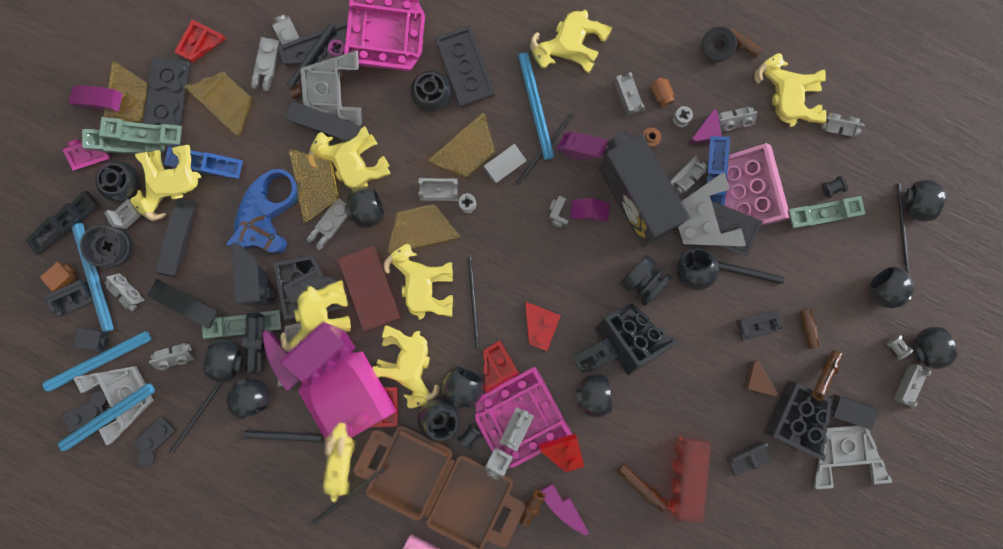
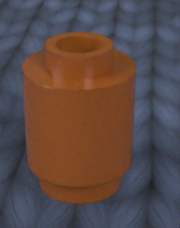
M661 77L652 82L653 85L650 88L657 104L665 107L675 101V94L668 79L663 80Z
M647 128L643 132L652 150L655 149L661 141L659 130Z

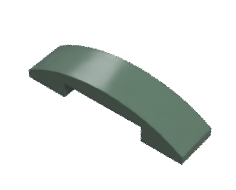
M101 117L99 136L131 143L178 146L180 145L182 126L169 124L152 125Z
M82 129V149L124 154L148 153L160 150V153H165V146L118 141L100 137V130Z
M861 196L788 210L792 228L819 225L865 215Z
M280 310L260 312L262 315H265L264 332L266 330H282ZM246 315L217 317L210 329L202 326L203 339L244 335Z

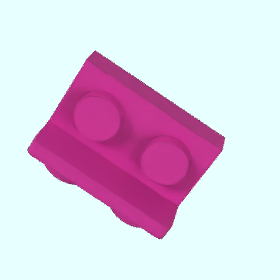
M79 139L68 142V146L62 149L72 170L101 162L111 157L109 152L82 149V141H79Z

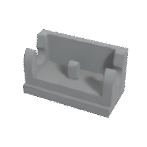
M629 72L625 77H622V75L616 76L614 84L626 116L645 111L632 73Z
M513 144L482 168L491 180L497 183L527 160L517 146Z
M419 178L420 201H458L457 179Z
M918 364L908 365L894 400L910 408L916 407L917 403L915 401L926 377L930 376L931 371L923 370V367Z

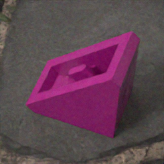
M714 109L691 139L689 142L691 146L710 143V136H722L717 110Z
M594 198L572 200L570 219L608 222L610 203Z

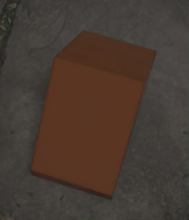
M752 360L749 362L743 389L769 396L778 395L759 361Z

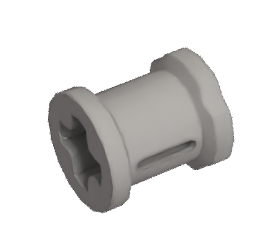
M686 106L680 107L674 114V125L680 128L687 126L688 122L693 118L692 110Z
M468 193L463 194L459 198L460 209L464 213H472L476 209L474 196ZM466 200H470V203L473 204H469V207H465V204L463 203H466Z
M901 334L894 336L886 343L897 354L898 360L907 357L913 352V349L908 347L902 340L903 336Z

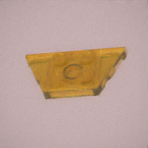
M112 62L108 88L119 91L123 96L119 112L104 110L103 117L140 123L143 121L148 84L118 63Z
M221 72L211 78H204L199 83L185 86L238 137L241 135L252 98L227 74Z
M485 114L479 115L432 156L429 162L464 177L470 176L495 154Z
M292 149L289 152L303 221L305 223L337 201L339 197L332 161Z
M432 204L397 212L395 226L387 251L388 254H392L396 249L405 244H409L411 249L458 239L460 235L436 205Z

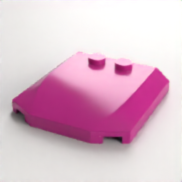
M350 0L344 54L358 51L359 66L410 72L422 53L425 15L420 7L419 0Z
M363 352L350 353L348 357L336 365L335 369L328 372L319 383L314 386L302 383L298 390L325 440L339 423H345L347 436L352 438L396 412L394 405Z
M536 367L512 378L491 392L484 393L476 403L475 419L492 453L497 448L513 457L509 464L510 468L542 453L539 444L572 435L568 424ZM516 408L529 412L534 417L518 450L515 451L499 442Z

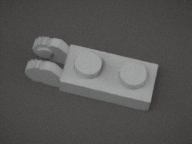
M261 37L253 72L254 75L252 77V88H258L260 77L263 76V90L268 91L270 89L279 55L277 46L281 45L279 40Z
M339 198L335 200L307 238V241L311 243L320 232L325 235L317 243L316 248L318 250H321L329 239L333 238L348 218L345 210V205L347 204Z

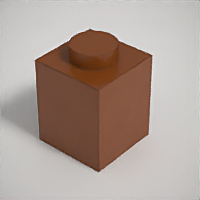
M56 262L40 278L54 292L72 284L79 277L74 273L76 270L69 263Z

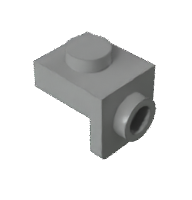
M283 14L274 18L275 22L272 23V26L281 44L300 38L290 16L285 17Z
M561 196L557 200L553 199L549 208L552 211L549 216L551 224L560 228L562 226L566 227L568 220L559 217L566 201Z
M129 199L115 211L107 210L105 212L111 226L127 229L141 216Z
M495 448L484 468L487 471L486 474L496 480L497 478L502 479L513 457Z

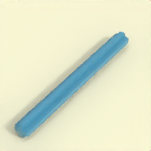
M521 53L518 56L543 157L545 160H550L554 158L529 55L528 53Z
M77 223L72 226V230L102 332H110L114 330V326L96 266L87 262L80 250V241L86 231L82 223Z
M144 331L43 382L42 386L45 391H52L74 380V377L82 376L151 341V336L149 332Z
M150 383L145 384L58 442L60 450L70 449L155 392L153 385Z

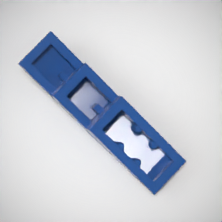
M710 136L707 183L725 172L727 179L730 137ZM726 191L710 195L712 201L725 205Z
M168 147L164 166L176 168L179 159L173 153L172 147ZM190 150V167L192 172L239 179L243 160Z

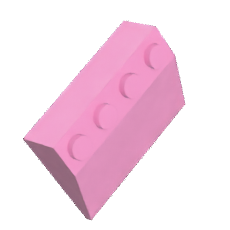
M765 143L730 154L727 173L729 190L726 191L725 206L762 220L761 226L790 219L771 145Z

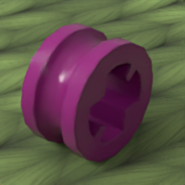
M332 40L328 45L330 55L332 57L343 55L345 51L344 43L340 40ZM337 45L338 47H340L339 53H336V51H334V47Z

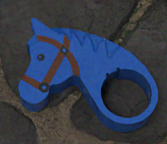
M273 169L256 179L241 201L235 218L234 235L227 245L232 246V242H236L245 249L261 247L270 253H283L287 247V242L283 237L276 235L271 219L293 207L298 202L301 195V186L297 178L285 170ZM277 177H288L292 185L289 197L280 203L269 201L267 195L270 183Z

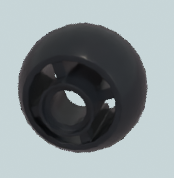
M437 71L420 73L411 84L410 94L412 101L419 109L425 112L440 111L448 104L451 97L449 81L443 74ZM428 86L435 87L432 92H427L425 89ZM422 92L425 97V100L419 97L418 94H421Z
M110 161L101 166L96 174L97 190L110 201L124 202L134 197L139 190L140 177L133 166L124 161ZM116 176V181L112 183V178Z
M932 180L915 182L910 189L908 188L903 196V205H905L906 213L912 219L921 222L937 219L945 203L946 191L943 186Z
M358 187L349 193L347 197L348 204L345 205V210L349 220L354 221L358 227H374L384 219L382 203L373 187Z
M691 249L685 252L678 260L676 273L679 281L686 288L696 291L705 290L711 287L717 280L719 264L715 256L709 251Z
M888 267L873 278L869 284V292L874 302L884 308L902 307L912 298L914 282L910 274L898 267Z
M928 327L920 331L915 337L913 352L917 360L923 362L926 367L931 369L946 368L957 359L958 354L955 343L945 328Z
M217 340L210 343L203 364L205 376L216 382L233 380L236 373L241 372L244 363V356H241L239 346L228 340Z
M456 366L451 368L443 377L441 390L442 394L447 398L446 400L455 407H471L482 397L484 383L482 378L473 371Z
M591 375L581 381V389H576L578 407L583 406L584 414L590 417L606 416L612 411L608 378L602 375Z
M249 378L232 385L233 389L228 392L226 397L228 410L239 420L256 415L270 405V393L266 385L259 380L250 381Z
M431 400L422 406L417 417L418 428L421 434L430 441H447L458 431L460 425L459 412L447 400ZM440 414L437 420H433L435 415Z

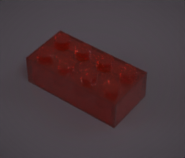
M374 245L338 258L364 332H370L403 319L387 274L384 271L380 255Z
M679 436V440H676L675 452H678L677 460H674L673 471L676 473L675 480L672 479L671 482L673 499L669 501V511L679 521L703 524L711 447L710 441Z

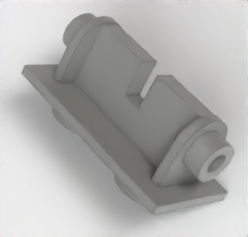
M748 106L736 109V116L733 115L732 111L719 113L721 132L754 125L758 112H754V109Z
M829 113V116L826 115V122L821 124V129H824L825 132L838 134L840 127H843L842 135L855 137L861 133L859 125L865 126V124L859 122L860 119L848 116V119H843L840 114Z
M697 156L670 180L677 195L686 193L694 184L693 179L698 180L707 172L708 166L705 163L701 164Z
M120 273L106 277V288L115 297H118L120 294L122 295L118 301L126 310L133 311L137 307L135 304L145 301L139 292Z
M182 343L173 346L171 354L169 348L155 351L154 354H151L152 360L149 363L157 370H166L174 365L186 364L188 361L195 360V358L189 353L191 351L190 344Z
M516 408L499 443L517 451L534 416L523 409Z

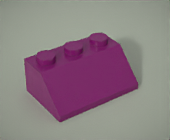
M322 321L290 350L280 362L301 382L314 386L328 372L335 369L341 360L348 357L350 352L356 347L344 330Z

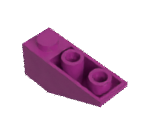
M573 131L565 132L556 149L573 160L600 158L606 150L608 140Z

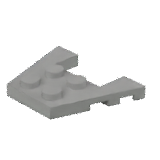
M358 51L349 52L301 68L304 106L361 126V107H342L339 69H359Z
M725 172L719 174L716 178L681 201L691 217L679 227L683 244L746 246L741 228L724 233L720 232L710 195L729 190Z
M137 367L74 377L80 393H86L100 385L110 407L145 385ZM151 395L116 417V421L99 429L106 445L112 444L154 401Z
M858 425L827 428L826 436L828 438L824 449V454L826 455L825 462L818 459L813 483L814 489L834 488L831 467L869 464L872 484L892 483V479L887 474L885 464L880 459L876 450L877 447L868 428Z

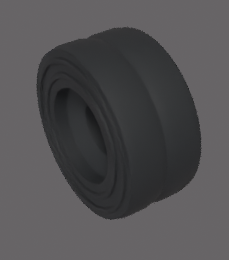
M724 26L710 29L702 41L705 55L714 61L728 59L733 55L737 46L735 34ZM718 38H722L725 41L724 48L720 50L714 47V41Z

